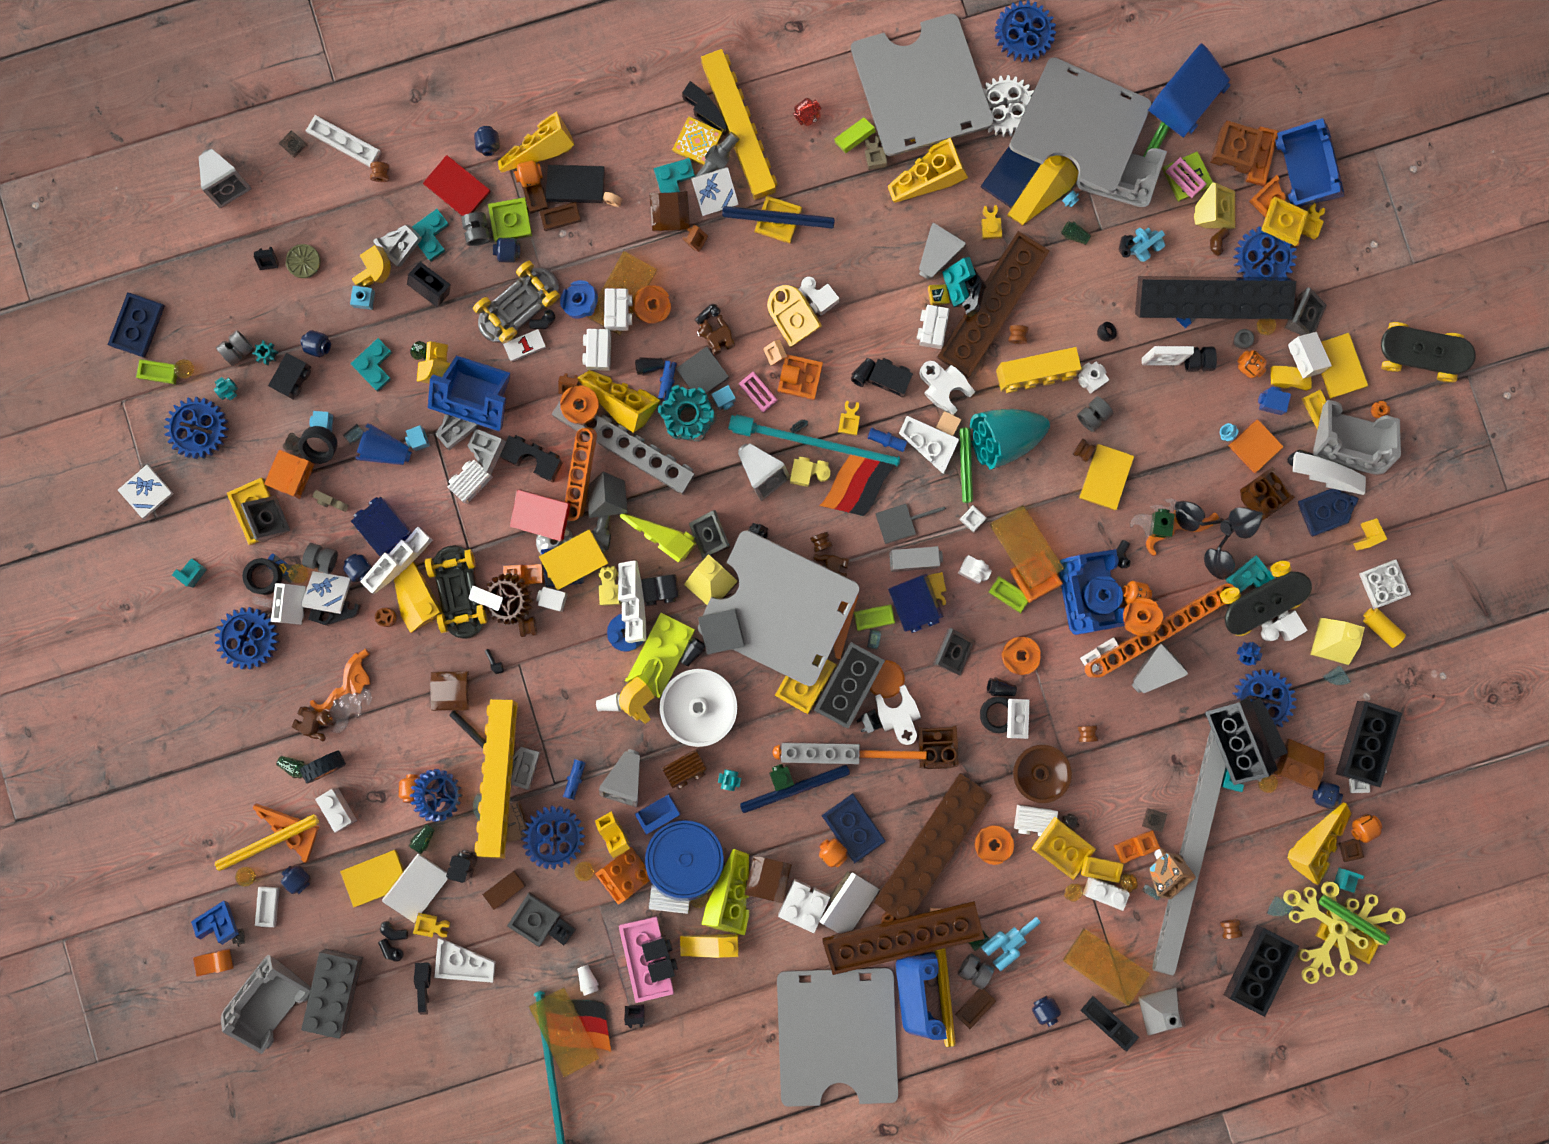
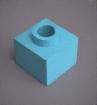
M353 286L350 305L354 308L373 310L375 291L368 287ZM360 293L364 294L362 299H359Z
M729 385L712 393V398L719 410H728L736 402V398Z
M313 411V416L310 417V427L321 426L332 432L333 414Z
M417 426L406 430L407 436L405 440L409 448L412 447L413 450L418 451L430 446L423 427Z

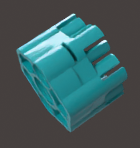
M679 385L672 387L668 400L662 402L663 405L658 407V413L664 419L668 434L676 440L683 439L696 442L703 440L706 433L717 420L716 413L709 402L707 394L700 387L698 389H686ZM687 407L694 408L696 410L695 418L690 422H683L681 419L682 410Z

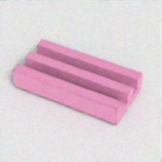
M1181 157L1165 171L1191 199L1206 186V183ZM1178 164L1193 178L1199 187L1177 166Z
M754 372L750 373L739 383L740 387L763 413L778 401ZM752 377L764 390V392L770 397V402L752 383V381L750 380ZM746 382L766 404L764 407L746 387Z

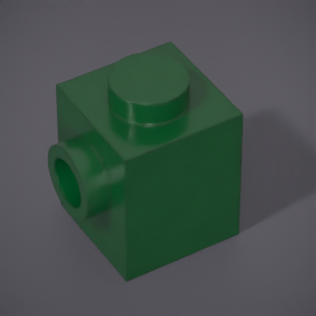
M1158 509V512L1152 513L1150 536L1171 538L1175 514L1170 513V510Z
M779 764L772 767L773 771L769 772L776 791L794 785L788 766Z

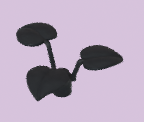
M1178 501L1175 503L1176 520L1180 527L1186 531H1196L1200 525L1207 526L1220 523V529L1226 536L1219 544L1217 550L1210 548L1206 551L1204 563L1213 576L1218 579H1225L1233 572L1235 561L1229 552L1221 551V548L1233 532L1240 538L1247 539L1252 537L1261 525L1263 512L1254 511L1246 507H1236L1225 520L1221 518L1219 520L1202 522L1205 518V512L1200 506L1188 501Z

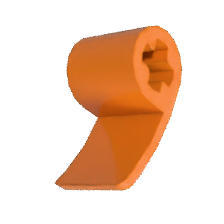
M230 949L193 958L197 977L234 968Z

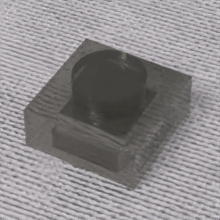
M292 130L278 143L293 158L307 145Z
M1147 808L1142 827L1162 832L1167 814Z

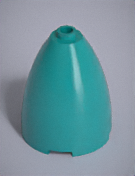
M998 409L974 414L970 421V428L973 429L974 440L971 443L975 455L981 465L986 464L989 470L1011 463L1027 454L1042 441L1050 429V422L1043 415L1020 409Z

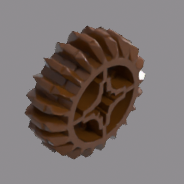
M506 573V575L499 574L498 577H493L492 582L487 583L489 588H485V591L497 595V591L500 588L499 596L503 599H506L508 596L509 598L514 597L510 601L501 602L505 612L501 608H499V611L489 608L486 613H492L491 619H497V623L504 622L505 625L510 623L514 625L518 621L524 620V616L529 615L528 610L533 608L529 603L534 601L529 595H532L533 591L527 590L530 585H524V578L519 579L517 574L512 576V573ZM509 585L513 586L518 593L514 592ZM520 599V605L516 611L517 601Z

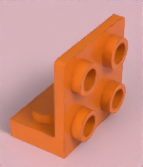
M279 450L264 484L300 499L315 464Z
M632 847L595 873L618 905L650 881L646 865Z

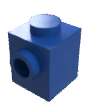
M1270 387L1259 396V410L1282 415L1287 412L1291 394L1282 392L1281 388Z

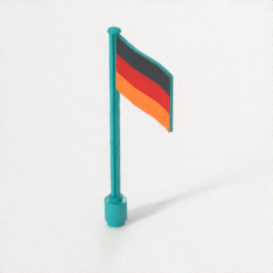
M738 414L736 416L731 415L728 430L735 434L750 437L751 433H760L850 454L839 470L829 494L819 506L864 516L869 511L883 481L894 466L898 467L901 462L899 456L893 457L760 426L751 417Z
M537 991L533 996L536 997L557 1144H566L551 1043L568 1047L599 1048L611 1052L605 1005L591 1000H567L544 995L545 992Z

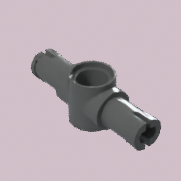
M730 132L721 144L713 145L705 155V164L695 177L724 168L730 159L731 149L740 140L739 137Z
M610 515L598 517L597 527L592 530L603 553H606V550L609 549L611 533L608 530Z

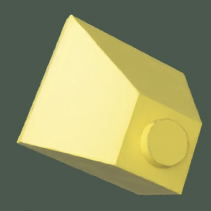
M1212 183L1195 206V225L1203 228H1235V191L1220 184Z
M708 554L684 585L708 605L711 597L723 599L738 581Z
M1320 618L1310 655L1349 665L1361 645L1365 627L1348 622Z

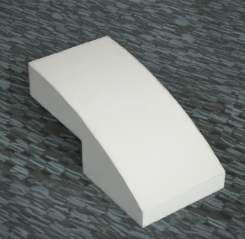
M1113 637L1080 659L1086 666L1091 660L1117 646L1118 642ZM1113 655L1109 656V662L1115 660ZM1096 664L1092 667L1093 673L1099 670Z

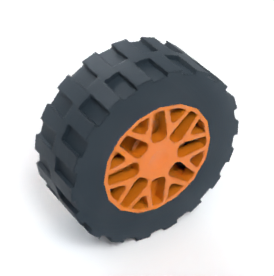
M338 750L310 762L299 770L306 784L342 768L346 763Z

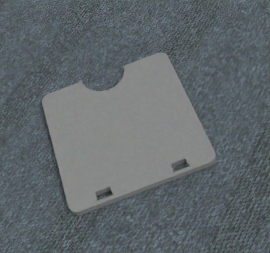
M947 14L920 22L921 34L916 42L908 46H899L892 43L885 33L860 39L851 44V53L883 150L888 156L936 144L948 138L953 139L990 128L993 124V116L960 21L955 14ZM971 122V128L961 129V125ZM915 139L916 144L905 146V141Z
M1050 58L1011 139L1009 147L1013 152L1040 164H1043L1051 156H1065L1076 164L1079 171L1078 181L1105 193L1112 194L1119 184L1149 113L1148 109L1152 104L1146 97L1058 58ZM1067 70H1070V71H1072V72H1075V73H1077L1078 75L1075 76V75H1073V74H1071V73H1068ZM1122 93L1126 96L1131 97V99L1129 100L1125 97L1120 96V94Z
M745 530L740 533L727 561V564L731 565L738 574L739 588L733 596L726 599L711 597L703 616L736 608L745 646L733 650L804 685L812 686L816 683L859 593L860 587L857 582L751 531ZM841 601L848 603L844 613L838 611ZM699 624V625H698V631L702 634L701 628H700V624ZM816 654L823 656L819 666L813 664Z
M887 967L861 968L836 975L832 974L831 969L780 972L777 976L782 1103L788 1107L819 1106L824 1091L835 1083H844L852 1087L858 1095L859 1104L895 1102L898 1098L894 975L892 970ZM871 973V980H860L859 974ZM811 975V982H799V976Z

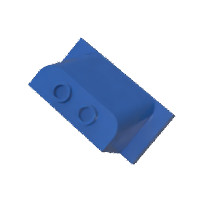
M456 355L443 377L431 376L428 408L501 431L506 398L503 395L510 380V373Z

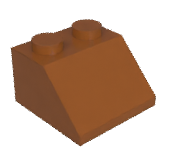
M1288 738L1285 744L1288 753L1280 757L1277 764L1278 770L1274 774L1308 789L1317 790L1324 773L1325 753Z

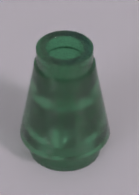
M1068 221L1061 232L1064 238L1084 245L1088 243L1091 237L1075 221Z
M285 756L278 758L276 766L294 779H301L303 777L299 769L306 765L304 761Z
M425 824L410 840L409 847L422 854L423 851L427 850L435 830Z

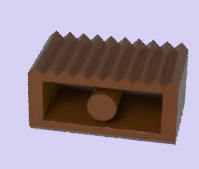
M697 749L662 767V770L671 787H677L679 790L688 785L687 780L693 777L695 780L703 777L707 767Z

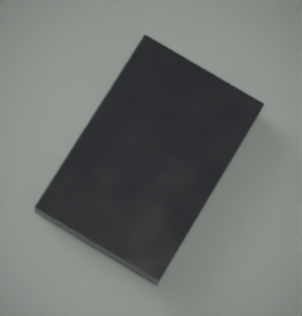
M548 165L546 202L603 203L605 167Z

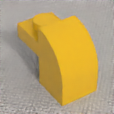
M374 245L360 255L367 269L352 278L357 286L368 287L374 281L384 283L389 277L391 270L390 260L383 247Z
M427 342L426 361L418 363L417 382L430 384L432 375L443 377L450 366V363L447 362V344Z
M635 677L622 690L619 704L621 709L630 717L632 716L636 721L641 720L646 724L651 719L643 706L652 700L654 695L646 683L640 678Z
M612 811L595 820L598 832L605 840L609 853L613 858L630 849L628 837Z

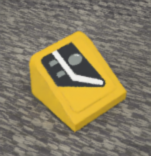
M946 284L928 286L931 305L938 306L950 303Z

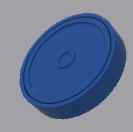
M682 820L669 823L654 834L647 846L645 865L649 880L657 891L673 900L691 901L706 895L715 887L723 870V850L718 838L709 828L698 822Z

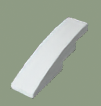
M1300 452L1295 453L1293 472L1307 474L1310 480L1325 482L1327 488L1365 494L1366 477L1360 473L1320 457Z
M417 527L406 541L400 540L389 554L384 553L360 582L372 594L377 593L404 571L426 549L433 539L421 528Z
M636 560L619 563L618 600L622 602V621L626 623L625 641L628 643L645 641L646 618L638 563Z

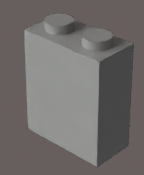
M938 546L891 550L889 553L891 572L936 569L943 562L942 551H939Z

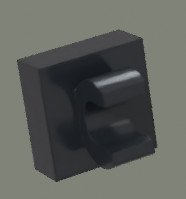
M269 247L268 250L260 248L258 251H254V259L259 270L279 267V262L272 247Z
M875 709L860 715L861 718L857 719V723L862 721L865 725L861 732L867 731L870 733L882 727Z
M560 918L549 935L564 946L576 928L563 918Z
M644 1004L625 1006L624 1021L625 1025H628L630 1029L632 1025L640 1024V1028H642L643 1024H645Z

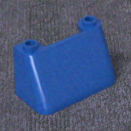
M1200 43L1162 89L1148 111L1184 138L1188 132L1192 134L1197 128V120L1219 93L1224 94L1231 86L1228 83L1231 79L1209 49Z
M1323 118L1277 133L1276 146L1278 151L1282 150L1292 187L1291 193L1288 194L1290 204L1299 207L1345 196L1329 127Z
M1116 549L1076 555L1061 559L1058 563L1059 578L1063 583L1061 588L1070 631L1075 635L1125 626L1123 621L1124 607H1119L1109 614L1100 615L1087 609L1083 599L1084 588L1090 580L1098 576L1111 577L1110 570H1114L1119 562ZM1104 590L1098 594L1101 600L1108 597Z
M934 952L896 960L895 966L904 1030L909 1034L932 1040L947 1039L945 1025L941 1020L935 1019L930 1011H927L924 980L934 979L939 969L938 960Z

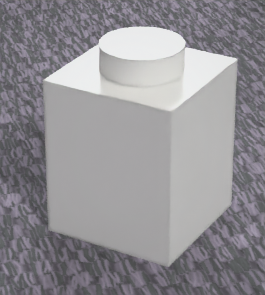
M543 587L542 590H539L536 601L539 602L538 606L563 612L568 594Z

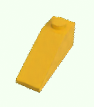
M738 934L680 936L681 956L738 957Z

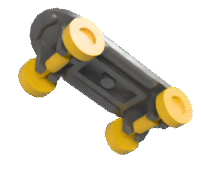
M530 260L523 263L516 271L520 278L492 302L488 297H484L474 305L473 310L480 314L478 326L481 334L492 342H502L503 344L509 342L517 334V330L544 307L553 305L559 299V283L555 275L543 268L533 269L534 264Z

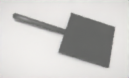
M903 504L875 514L884 542L887 544L915 535L916 532L912 520L943 511L946 508L943 506L910 517L907 505Z

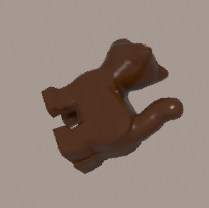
M722 315L717 316V322L721 326L717 330L713 331L708 321L704 320V323L700 325L697 331L699 337L706 339L712 349L713 356L721 353V344H725L727 350L735 347L731 330L723 320Z
M826 554L821 556L814 555V560L818 562L825 561L826 568L847 577V573L840 572L841 567L848 569L849 560L847 558Z
M306 706L300 707L297 714L303 717V721L299 722L297 719H294L292 728L310 738L320 739L322 742L325 741V735L317 732L319 725L334 726L331 711L325 709L322 712L310 710Z

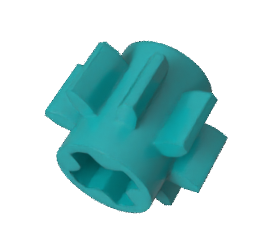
M262 340L260 345L255 344L256 350L252 354L258 356L256 361L258 363L264 361L266 365H269V362L272 360L276 362L275 354L279 352L273 350L275 345L269 343L267 346V342Z
M220 377L214 382L216 387L213 390L220 399L224 400L226 398L231 401L237 396L235 392L238 387L231 378L223 379V377Z
M725 769L724 774L719 773L717 783H722L721 789L735 791L736 787H740L742 778L738 777L739 772Z

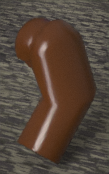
M1225 227L1210 239V249L1216 256L1223 253L1222 240L1230 234Z

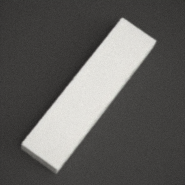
M316 115L306 129L308 134L370 167V163L376 162L382 153L377 148Z

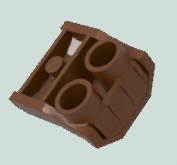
M688 191L649 193L652 231L686 230L690 228Z
M1273 466L1240 489L1241 501L1246 508L1263 512L1262 521L1295 498L1277 476Z
M469 671L431 672V711L469 710V677H467Z
M957 725L937 728L918 727L919 751H926V759H919V768L947 769L959 766Z
M753 856L744 895L783 903L792 864Z

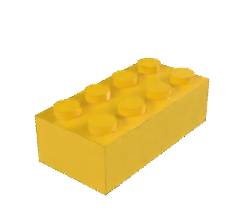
M1077 347L1002 362L996 369L1000 391H1006L1009 394L1017 392L1018 388L1022 387L1028 390L1035 388L1037 384L1041 383L1047 386L1054 384L1056 380L1062 379V382L1073 380V377L1077 376V373L1081 370Z

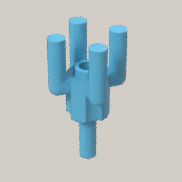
M1035 917L1019 931L1015 927L1006 934L999 931L985 942L981 949L990 956L1001 947L1004 953L992 962L1001 972L1020 956L1018 949L1027 943L1024 937L1041 922Z

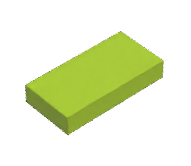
M863 117L837 136L834 141L847 153L876 131L874 126Z
M139 359L136 378L176 385L179 366Z
M998 576L988 592L1019 613L1023 611L1028 603L1020 589Z
M892 605L854 612L857 631L895 624Z

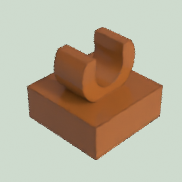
M693 225L692 228L687 229L689 232L687 238L683 237L682 239L694 251L700 252L708 235L700 227Z
M568 373L560 376L558 380V393L563 395L568 388L579 386L578 375H575L574 378L568 377Z

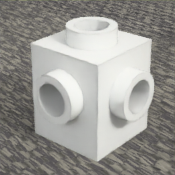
M1097 361L1093 364L1088 362L1082 366L1081 372L1077 375L1079 377V384L1086 388L1090 394L1106 384L1109 378L1106 376L1107 372L1103 365L1098 364Z

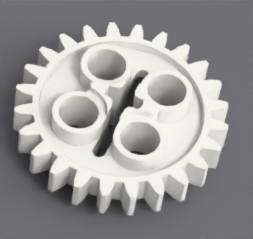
M1007 75L1006 80H1003L1002 76H1000L998 82L994 78L992 79V85L987 82L985 83L986 89L983 88L989 108L993 109L990 110L993 116V124L988 128L989 133L994 129L995 136L1002 132V136L1005 137L1006 132H1009V135L1012 136L1013 131H1016L1034 90L1029 91V84L1023 86L1024 80L1018 83L1016 76L1012 81L1010 76ZM1011 93H1015V94H1017L1018 96L1015 97V98H1012V97H1010L1009 95H1010ZM992 97H997V98H999V100L996 101V102H994V101H992V100H990V99H991ZM1020 111L1022 114L1014 115L1013 112ZM1000 114L1003 118L995 119L994 116Z

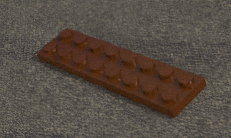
M1017 231L985 281L987 287L984 289L981 309L971 318L965 312L938 354L937 359L948 366H954L964 376L969 378L1050 250Z
M959 773L873 903L896 919L911 917L992 795Z
M973 901L824 937L822 941L832 974L836 975L985 938L976 904Z

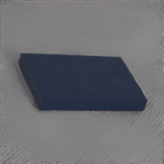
M1008 147L982 183L981 188L1012 208L1041 164L1013 152Z
M127 292L107 345L146 358L165 305Z
M853 793L821 815L836 838L847 849V853L854 864L886 842Z

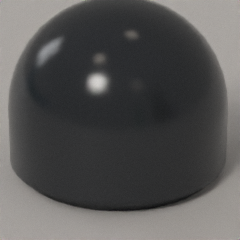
M1104 322L1098 327L1097 336L1100 340L1109 342L1116 338L1117 331L1112 323ZM1107 328L1111 329V334L1108 333Z

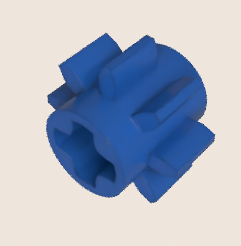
M1243 642L1242 647H1239L1237 654L1240 655L1238 660L1245 665H1256L1257 661H1261L1263 655L1260 653L1261 647L1254 642Z

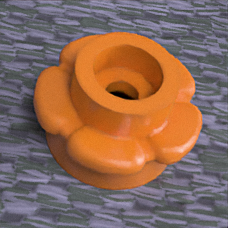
M1384 401L1375 402L1371 407V414L1378 419L1390 414V407Z

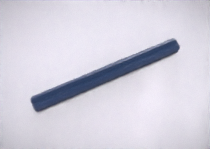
M724 206L722 210V216L726 218L830 229L834 228L835 218L729 206Z
M847 765L797 782L790 787L779 791L775 790L740 804V808L743 813H747L850 775Z

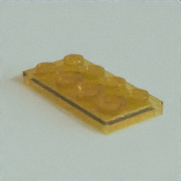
M623 251L598 295V302L593 315L587 316V318L604 327L605 289H628L629 295H632L634 299L639 289L649 286L657 269ZM629 306V313L633 314L632 306ZM616 330L612 332L620 336L623 331Z
M1023 505L990 523V527L1030 589L1064 570L1062 564Z
M1083 928L1063 958L1065 963L1127 1006L1130 1005L1150 975L1146 970L1085 928Z
M565 987L529 1005L564 1077L599 1059V1055Z

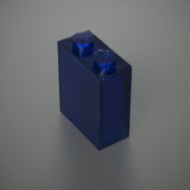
M376 497L368 503L369 506L365 510L361 509L356 512L351 522L375 552L382 557L384 553L389 554L400 540L405 541L412 534V531L386 499Z
M927 574L888 589L905 632L911 630V633L922 630V625L928 623L930 627L940 623L939 619L944 617Z

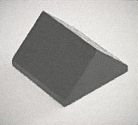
M1306 288L1298 295L1294 304L1293 318L1287 320L1284 328L1301 336L1316 332L1327 305L1311 288Z
M602 472L589 484V518L628 513L624 480Z
M276 495L241 504L255 540L266 542L290 531Z
M716 510L689 523L702 558H706L708 554L711 556L730 548Z
M952 628L947 629L933 664L960 676L975 640Z

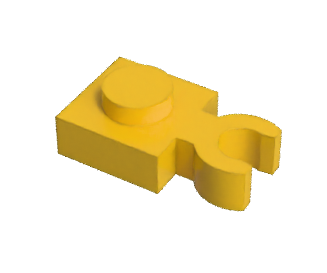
M1315 203L1308 209L1309 213L1302 231L1303 235L1314 240L1318 238L1324 222L1319 218L1325 213V208L1316 212Z
M994 205V212L992 213L987 211V206L983 208V215L986 219L981 220L982 239L1002 238L1001 218H995L998 212L997 205Z
M846 401L844 408L847 414L841 413L838 433L857 436L860 416H856L855 413L859 409V402H856L854 409H850L848 407L849 401Z
M943 572L923 576L926 594H932L933 596L931 606L936 607V599L942 601V606L946 605V600L941 595V592L946 591Z
M418 913L413 934L433 937L435 932L440 937H447L448 932L443 931L441 928H449L450 922L446 920L436 922L437 916Z

